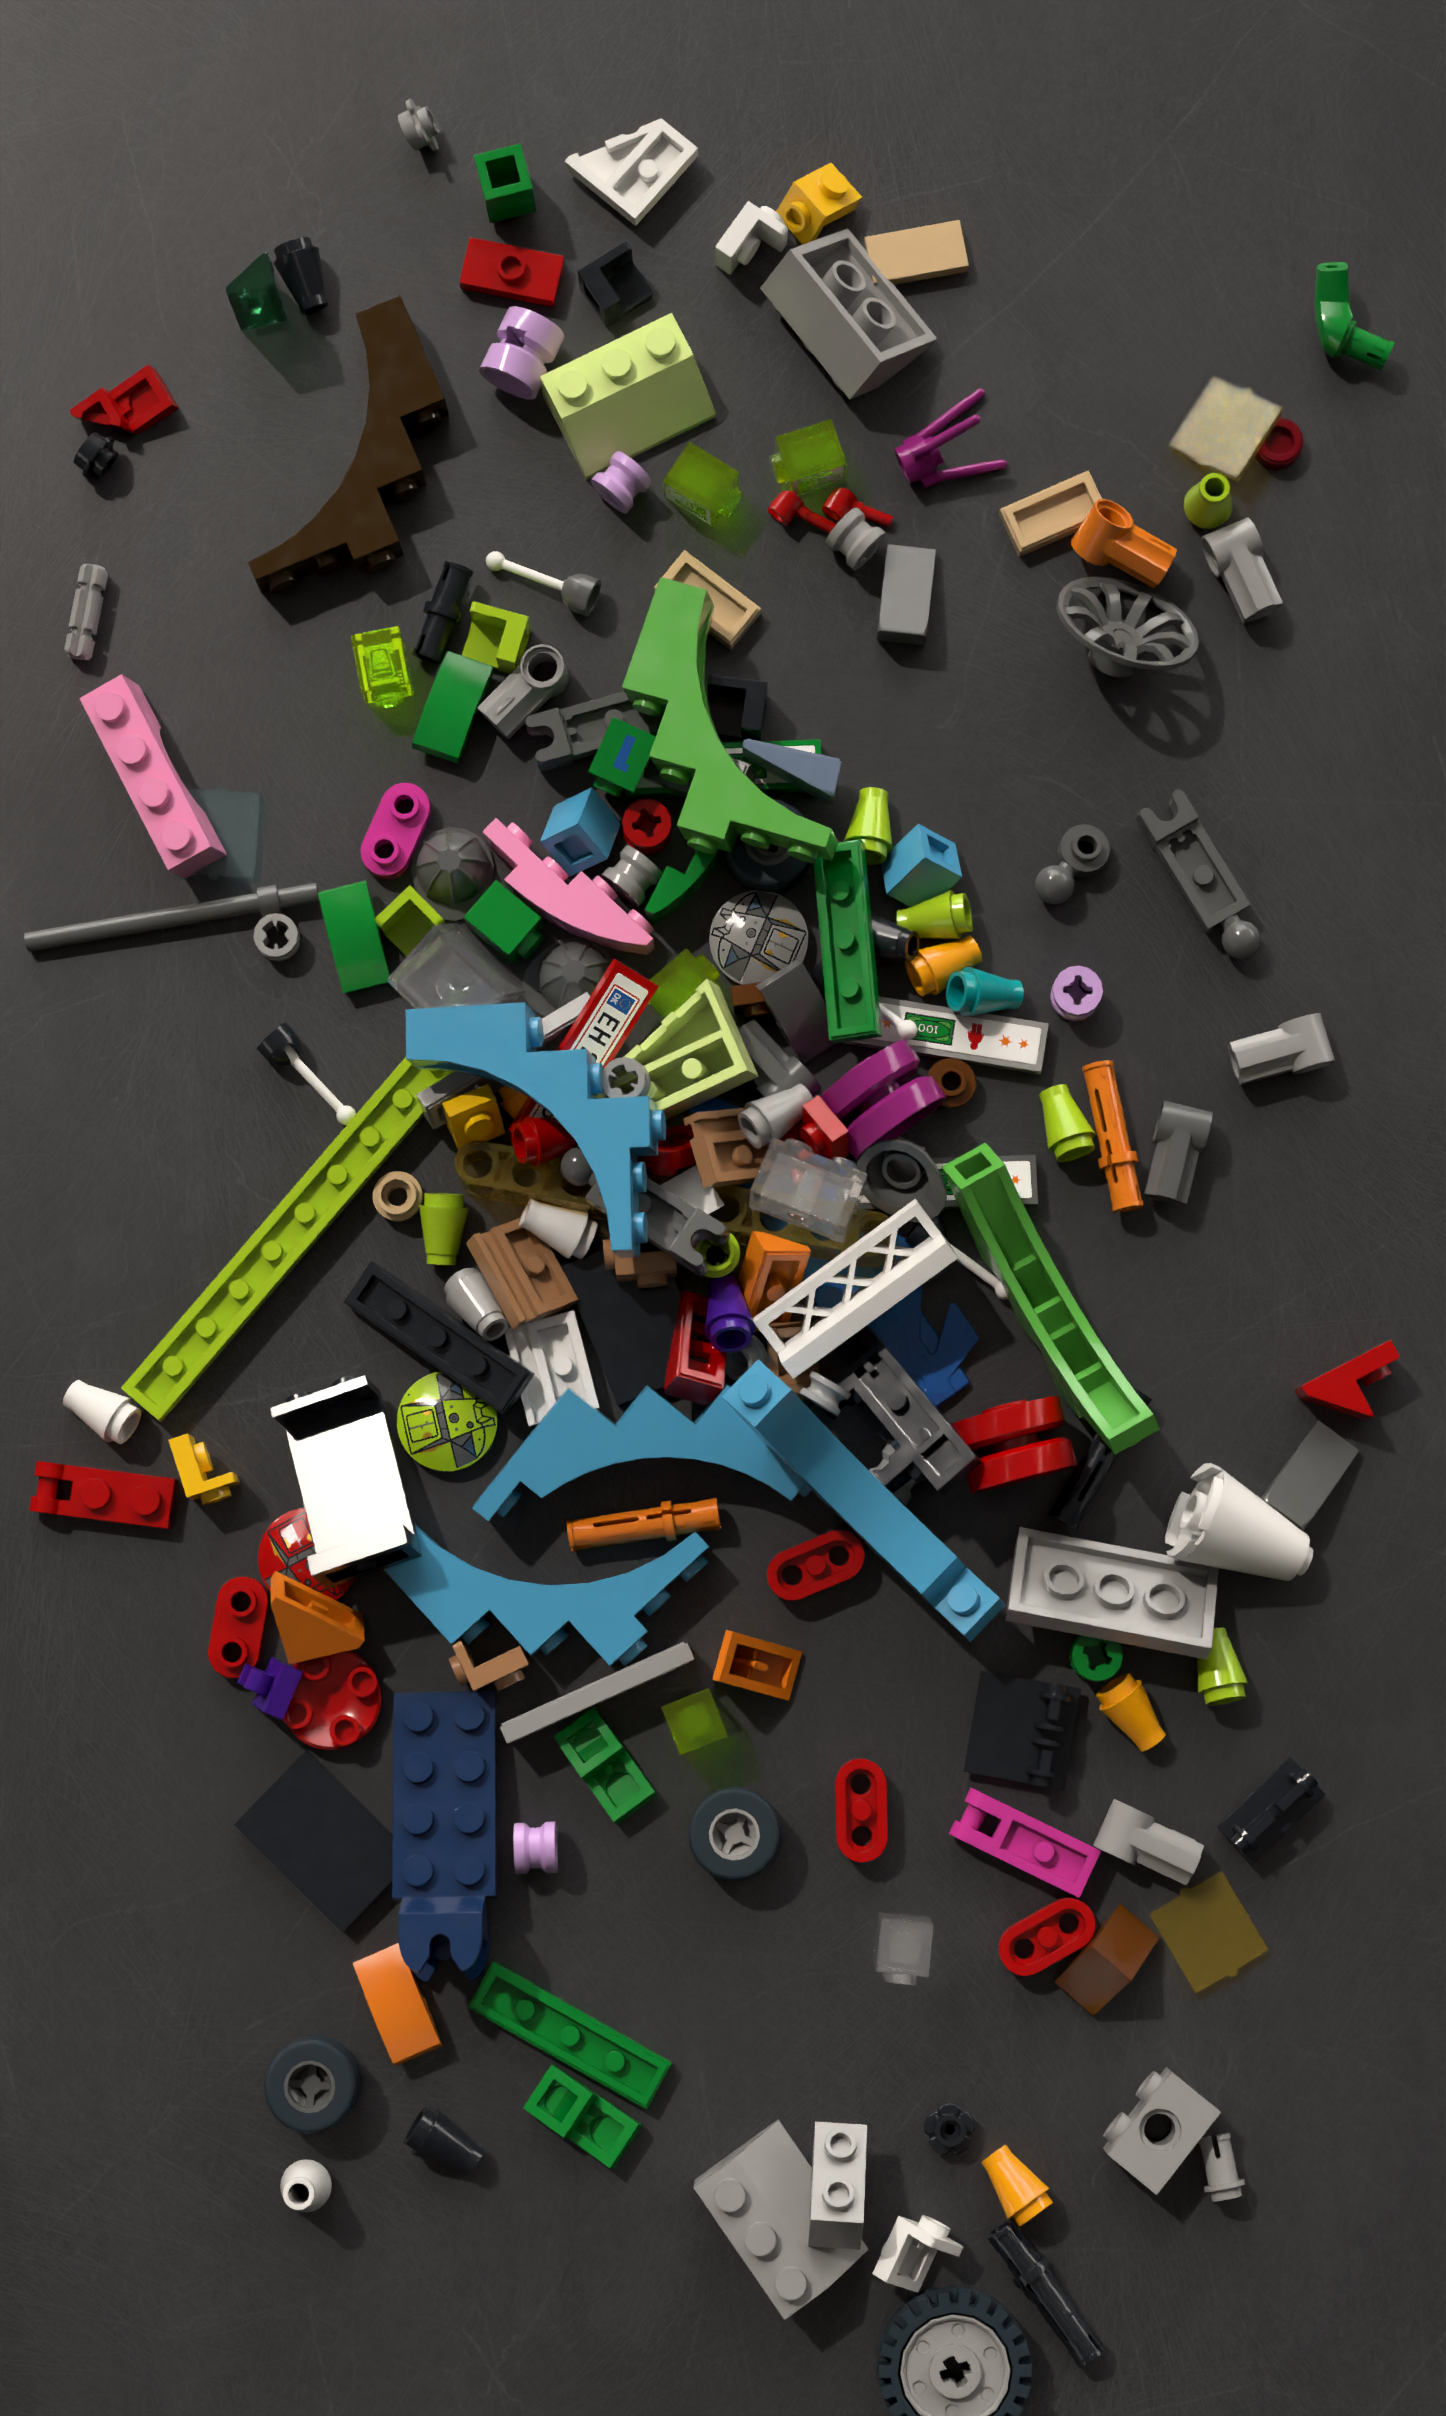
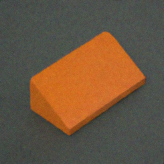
M753 1231L751 1233L738 1281L752 1318L802 1282L811 1253L808 1246L765 1232ZM784 1312L771 1323L789 1322L792 1313ZM755 1325L754 1332H760V1330Z

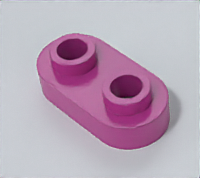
M412 783L396 784L390 787L381 799L361 845L362 861L366 869L377 878L385 880L397 878L408 869L412 861L413 854L431 817L429 799L419 786ZM401 800H411L414 803L411 812L401 814L396 811V806ZM382 844H390L394 847V852L389 858L382 859L376 855L378 847Z

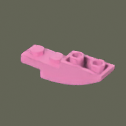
M495 818L484 829L483 835L486 843L514 869L504 879L507 889L535 913L577 937L590 940L604 947L649 955L655 948L654 940L649 935L654 930L653 927L636 910L632 909L627 914L614 902L618 897L617 893L601 877L597 875L591 880L581 871L567 885L564 881L569 876L563 868L549 856L543 861L529 849L533 844L532 840L516 824L511 823L506 827Z

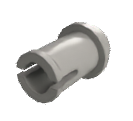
M1230 2133L1216 2135L1220 2151L1219 2157L1215 2156L1211 2136L1202 2137L1198 2142L1208 2185L1204 2186V2192H1210L1212 2202L1243 2196L1241 2186L1245 2185V2180L1238 2177Z

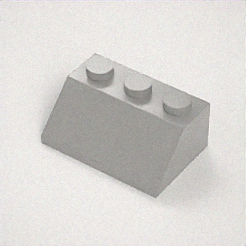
M848 228L790 249L760 288L771 301L776 312L784 317L800 337L805 348L817 358L832 377L834 384L849 399L879 388L931 347L937 340L936 336L894 284L887 280L873 263L867 251ZM872 275H873V276L875 277V279L878 281V282L875 283V284H873Z
M778 2119L696 2178L694 2190L785 2320L828 2289L868 2251V2247L863 2240H861L860 2250L808 2246L812 2167Z

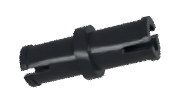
M444 561L442 564L443 568L431 601H426L422 611L426 614L415 648H413L411 653L421 660L438 665L442 664V658L453 626L460 624L462 613L459 612L470 578L473 576L471 569L448 561Z

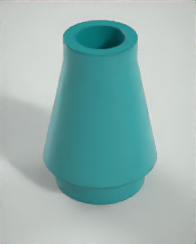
M965 967L961 971L952 973L946 986L948 1006L951 1010L958 1011L964 1017L1005 1009H1018L1024 997L1023 986L1019 980L1006 979L971 967Z

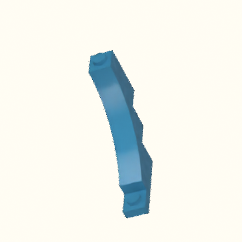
M759 1359L722 1396L755 1434L795 1471L810 1489L845 1521L878 1557L967 1640L971 1642L1006 1606L989 1587L975 1576L947 1546L922 1524L828 1430L793 1390Z
M726 1383L720 1394L710 1405L706 1406L694 1422L646 1385L616 1424L574 1390L567 1387L474 1503L472 1509L487 1521L491 1519L495 1512L504 1517L522 1495L515 1488L520 1481L539 1497L543 1498L561 1485L590 1471L615 1463L643 1458H685L723 1465L769 1485L791 1501L797 1493L806 1497L811 1489L795 1471L755 1434L724 1400L722 1396L731 1388Z

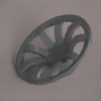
M1086 577L1071 581L1063 587L1058 596L1056 609L1062 624L1076 640L1090 649L1088 654L1090 663L1107 675L1120 678L1129 677L1134 673L1135 668L1145 670L1175 669L1189 663L1196 654L1199 639L1192 621L1171 601L1143 586L1110 577ZM1089 589L1103 590L1106 596L1107 613H1105L1102 604L1095 594L1088 591ZM1119 591L1138 596L1126 619L1121 618ZM1071 598H1079L1084 601L1090 611L1085 607H1069ZM1150 602L1165 612L1151 618L1142 626H1137ZM1072 619H1084L1093 629L1084 634ZM1168 625H1178L1184 635L1174 631L1156 632ZM1172 643L1178 645L1183 651L1180 655L1174 657L1171 651L1163 644ZM1153 652L1159 657L1160 661H1144L1139 659L1141 655Z

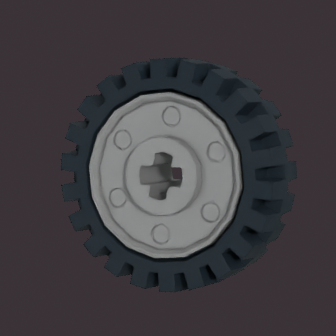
M946 2285V2288L937 2289L933 2287L925 2290V2293L919 2296L914 2295L906 2301V2304L901 2309L898 2308L892 2315L891 2321L883 2331L878 2347L877 2377L882 2397L892 2416H1020L1023 2411V2404L1028 2399L1031 2389L1032 2362L1025 2335L1016 2319L1006 2307L1002 2306L998 2300L989 2294L985 2295L978 2289ZM952 2356L955 2357L958 2363L968 2362V2364L962 2366L964 2374L955 2379L950 2372L943 2374L940 2372L947 2369L944 2360Z

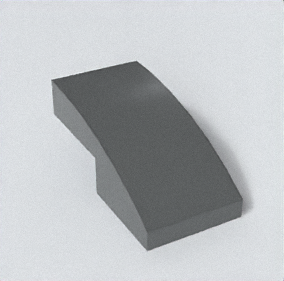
M796 959L756 985V988L775 1017L776 1025L794 1055L802 1064L807 1063L834 1045L829 1041L826 1003L800 960Z

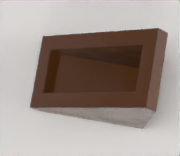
M1119 1903L1094 1932L1089 1943L1076 1953L1054 1979V1982L1094 2016L1132 1981L1160 1937Z

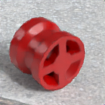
M640 799L632 803L625 811L622 825L627 845L635 848L644 856L656 855L669 845L672 837L671 816L664 805L652 799ZM649 819L653 820L654 822L660 821V823L655 824L652 821H649Z

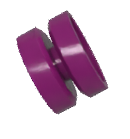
M906 1039L899 1040L866 1058L845 1073L820 1096L842 1123L861 1114L847 1127L849 1131V1151L856 1161L874 1143L880 1140L896 1139L933 1112L946 1099L945 1094L932 1076L918 1077L901 1086L916 1072L920 1062L919 1057Z

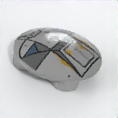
M753 890L736 895L719 909L713 919L709 936L713 961L728 978L738 984L762 982L796 959L803 962L808 948V930L805 920L791 901L777 893Z

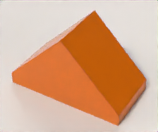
M277 1571L274 1572L270 1578L271 1607L289 1665L360 1648L365 1641L362 1613Z
M726 1630L712 1680L789 1701L802 1651Z

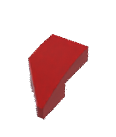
M148 364L111 391L102 387L69 411L78 420L139 434L178 410L179 407L156 368Z

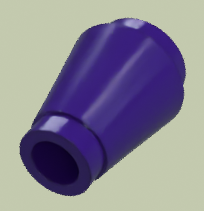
M730 1275L714 1278L709 1283L705 1336L711 1341L712 1346L719 1351L736 1352L742 1350L751 1342V1336L755 1331V1324L739 1287V1281Z

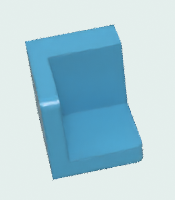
M589 788L553 807L540 842L565 872L572 876L608 859L620 827V821L595 790Z
M917 824L897 843L892 851L887 853L886 861L881 863L886 894L910 907L947 892L962 878L956 844L920 824Z

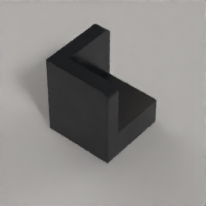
M627 241L620 243L577 271L580 290L605 327L610 326L653 297L652 289L633 263L632 249Z
M709 675L707 684L710 715L718 736L739 740L752 739L761 741L768 695V682Z

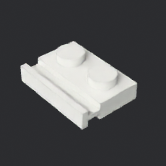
M574 1310L543 1318L532 1323L528 1322L514 1330L511 1327L507 1329L505 1337L510 1356L535 1373L521 1394L529 1428L538 1425L567 1387L574 1390L594 1408L600 1409Z

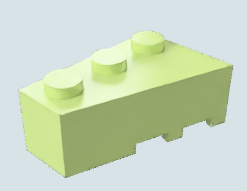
M708 978L696 988L697 992L678 1010L671 1012L662 1020V1025L641 1045L637 1044L624 1056L636 1060L647 1069L650 1075L651 1086L646 1096H649L657 1105V1110L664 1111L665 1120L759 1077L720 987ZM625 1068L619 1071L617 1075L621 1079L615 1078L614 1088H620L626 1094H629L635 1089L631 1086V1083H638V1075L630 1074ZM605 1092L597 1094V1099L609 1098Z

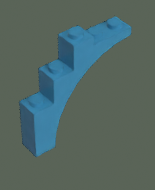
M525 1002L405 1009L406 1060L417 1069L459 1071L495 1080L530 1097L556 1117L575 1139L595 1174L607 1210L611 1250L620 1258L641 1257L640 1243L648 1242V1219L646 1212H639V1192H646L647 1171L645 1162H638V1156L658 1155V1141H665L666 1138L664 1111L657 1110V1105L649 1096L597 1099V1094L604 1093L602 1088L603 1065L602 1063H596V1059L587 1049L536 1052V1047L543 1046V1023L541 1017H535V1012Z
M414 1523L422 1557L384 1570L451 1644L461 1639L467 1645L471 1644L490 1626L485 1617L492 1612L530 1655H535L540 1649L546 1656L549 1655L569 1636L563 1628L568 1623H571L609 1666H612L618 1660L624 1666H627L647 1647L642 1638L649 1631L636 1616L642 1610L648 1617L656 1612L671 1597L665 1589L679 1576L686 1582L694 1577L709 1562L703 1554L710 1547L694 1532L665 1555L628 1573L590 1583L543 1585L509 1580L475 1568L441 1548Z

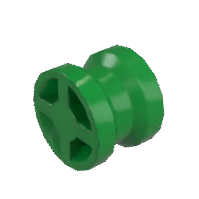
M1079 1635L1070 1646V1665L1074 1672L1083 1679L1090 1681L1107 1680L1114 1676L1121 1667L1123 1653L1122 1647L1118 1642Z

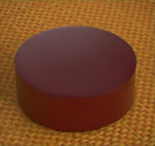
M1276 417L1274 422L1271 420L1269 425H1273L1265 431L1267 434L1262 442L1264 423L1261 424L1259 437L1253 439V441H1257V443L1252 444L1256 445V447H1252V449L1256 450L1254 456L1261 465L1272 470H1282L1290 467L1298 459L1303 448V435L1300 428L1293 421Z

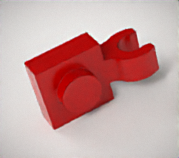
M819 1095L802 1105L803 1127L800 1129V1132L808 1146L803 1152V1164L815 1177L820 1174V1166L827 1159L834 1165L849 1155V1131Z

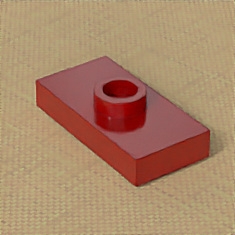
M470 237L459 281L460 289L555 308L565 259L562 255Z

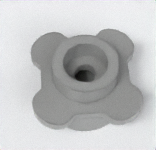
M412 99L406 100L408 110L398 115V121L407 141L415 151L426 145H429L433 151H436L439 147L434 136L440 133V129L433 113L427 106L423 108L417 107Z

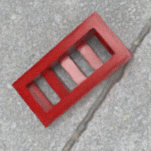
M684 1290L680 1296L666 1370L664 1393L698 1404L710 1405L724 1389L727 1352L715 1349L711 1341L707 1343L691 1338V1335L707 1339L705 1336V1324L692 1320V1316L696 1315L706 1318L708 1297ZM689 1355L705 1359L707 1362L704 1363L690 1359Z

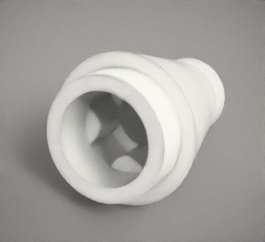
M530 1199L519 1222L520 1227L533 1233L567 1259L571 1255L579 1259L585 1256L593 1241L598 1225L597 1222L588 1219V1213L548 1205Z
M76 1380L71 1384L63 1399V1405L72 1410L107 1443L115 1441L118 1444H123L136 1430L141 1418V1410L134 1406L132 1398L87 1385L81 1380Z
M306 2159L294 2162L285 2170L281 2178L280 2189L285 2203L290 2208L300 2212H312L321 2208L327 2202L331 2194L332 2182L328 2171L323 2165L314 2160ZM294 2184H304L309 2190V2197L307 2199L299 2198L298 2191L293 2189Z

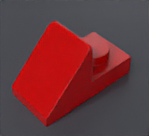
M1389 1340L1294 1389L1299 1399L1362 1420H1369L1374 1417V1414L1356 1380L1361 1378L1366 1387L1392 1374L1388 1364L1400 1358V1355L1393 1342Z

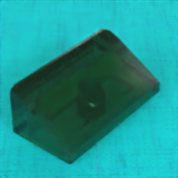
M264 252L226 287L228 299L240 330L243 331L285 322L288 319L281 288L269 253Z

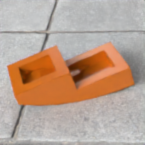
M399 1943L353 1963L370 2011L394 2066H398L443 2046L429 2006L420 1992L415 1975L402 1958Z

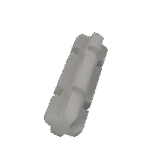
M82 564L79 570L77 583H80V589L75 591L69 622L72 633L67 634L64 647L67 656L76 660H90L93 655L95 641H92V635L97 634L104 598L101 596L100 591L105 590L108 578L105 568L99 565Z

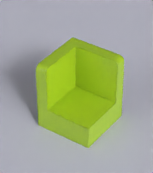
M472 602L469 611L472 623L462 656L494 666V670L511 674L520 665L521 658L527 648L532 631L529 616Z
M410 885L374 919L379 931L413 965H416L449 933L445 920Z

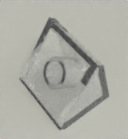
M457 923L434 925L389 976L387 981L415 1009L515 1003L526 992Z

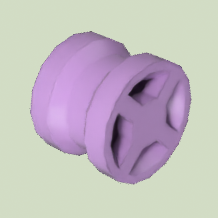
M616 451L609 460L610 466L605 472H597L590 482L605 501L618 511L627 514L634 505L633 498L639 492H646L653 483L640 465L621 451Z
M1083 966L1068 967L1060 972L1054 981L1050 994L1051 1006L1056 1014L1064 1020L1073 1022L1082 1021L1090 1017L1101 1001L1103 993L1101 980L1095 972Z
M545 1822L541 1827L532 1828L526 1823H514L515 1873L527 1874L530 1869L542 1868L546 1873H557L558 1842L556 1822Z

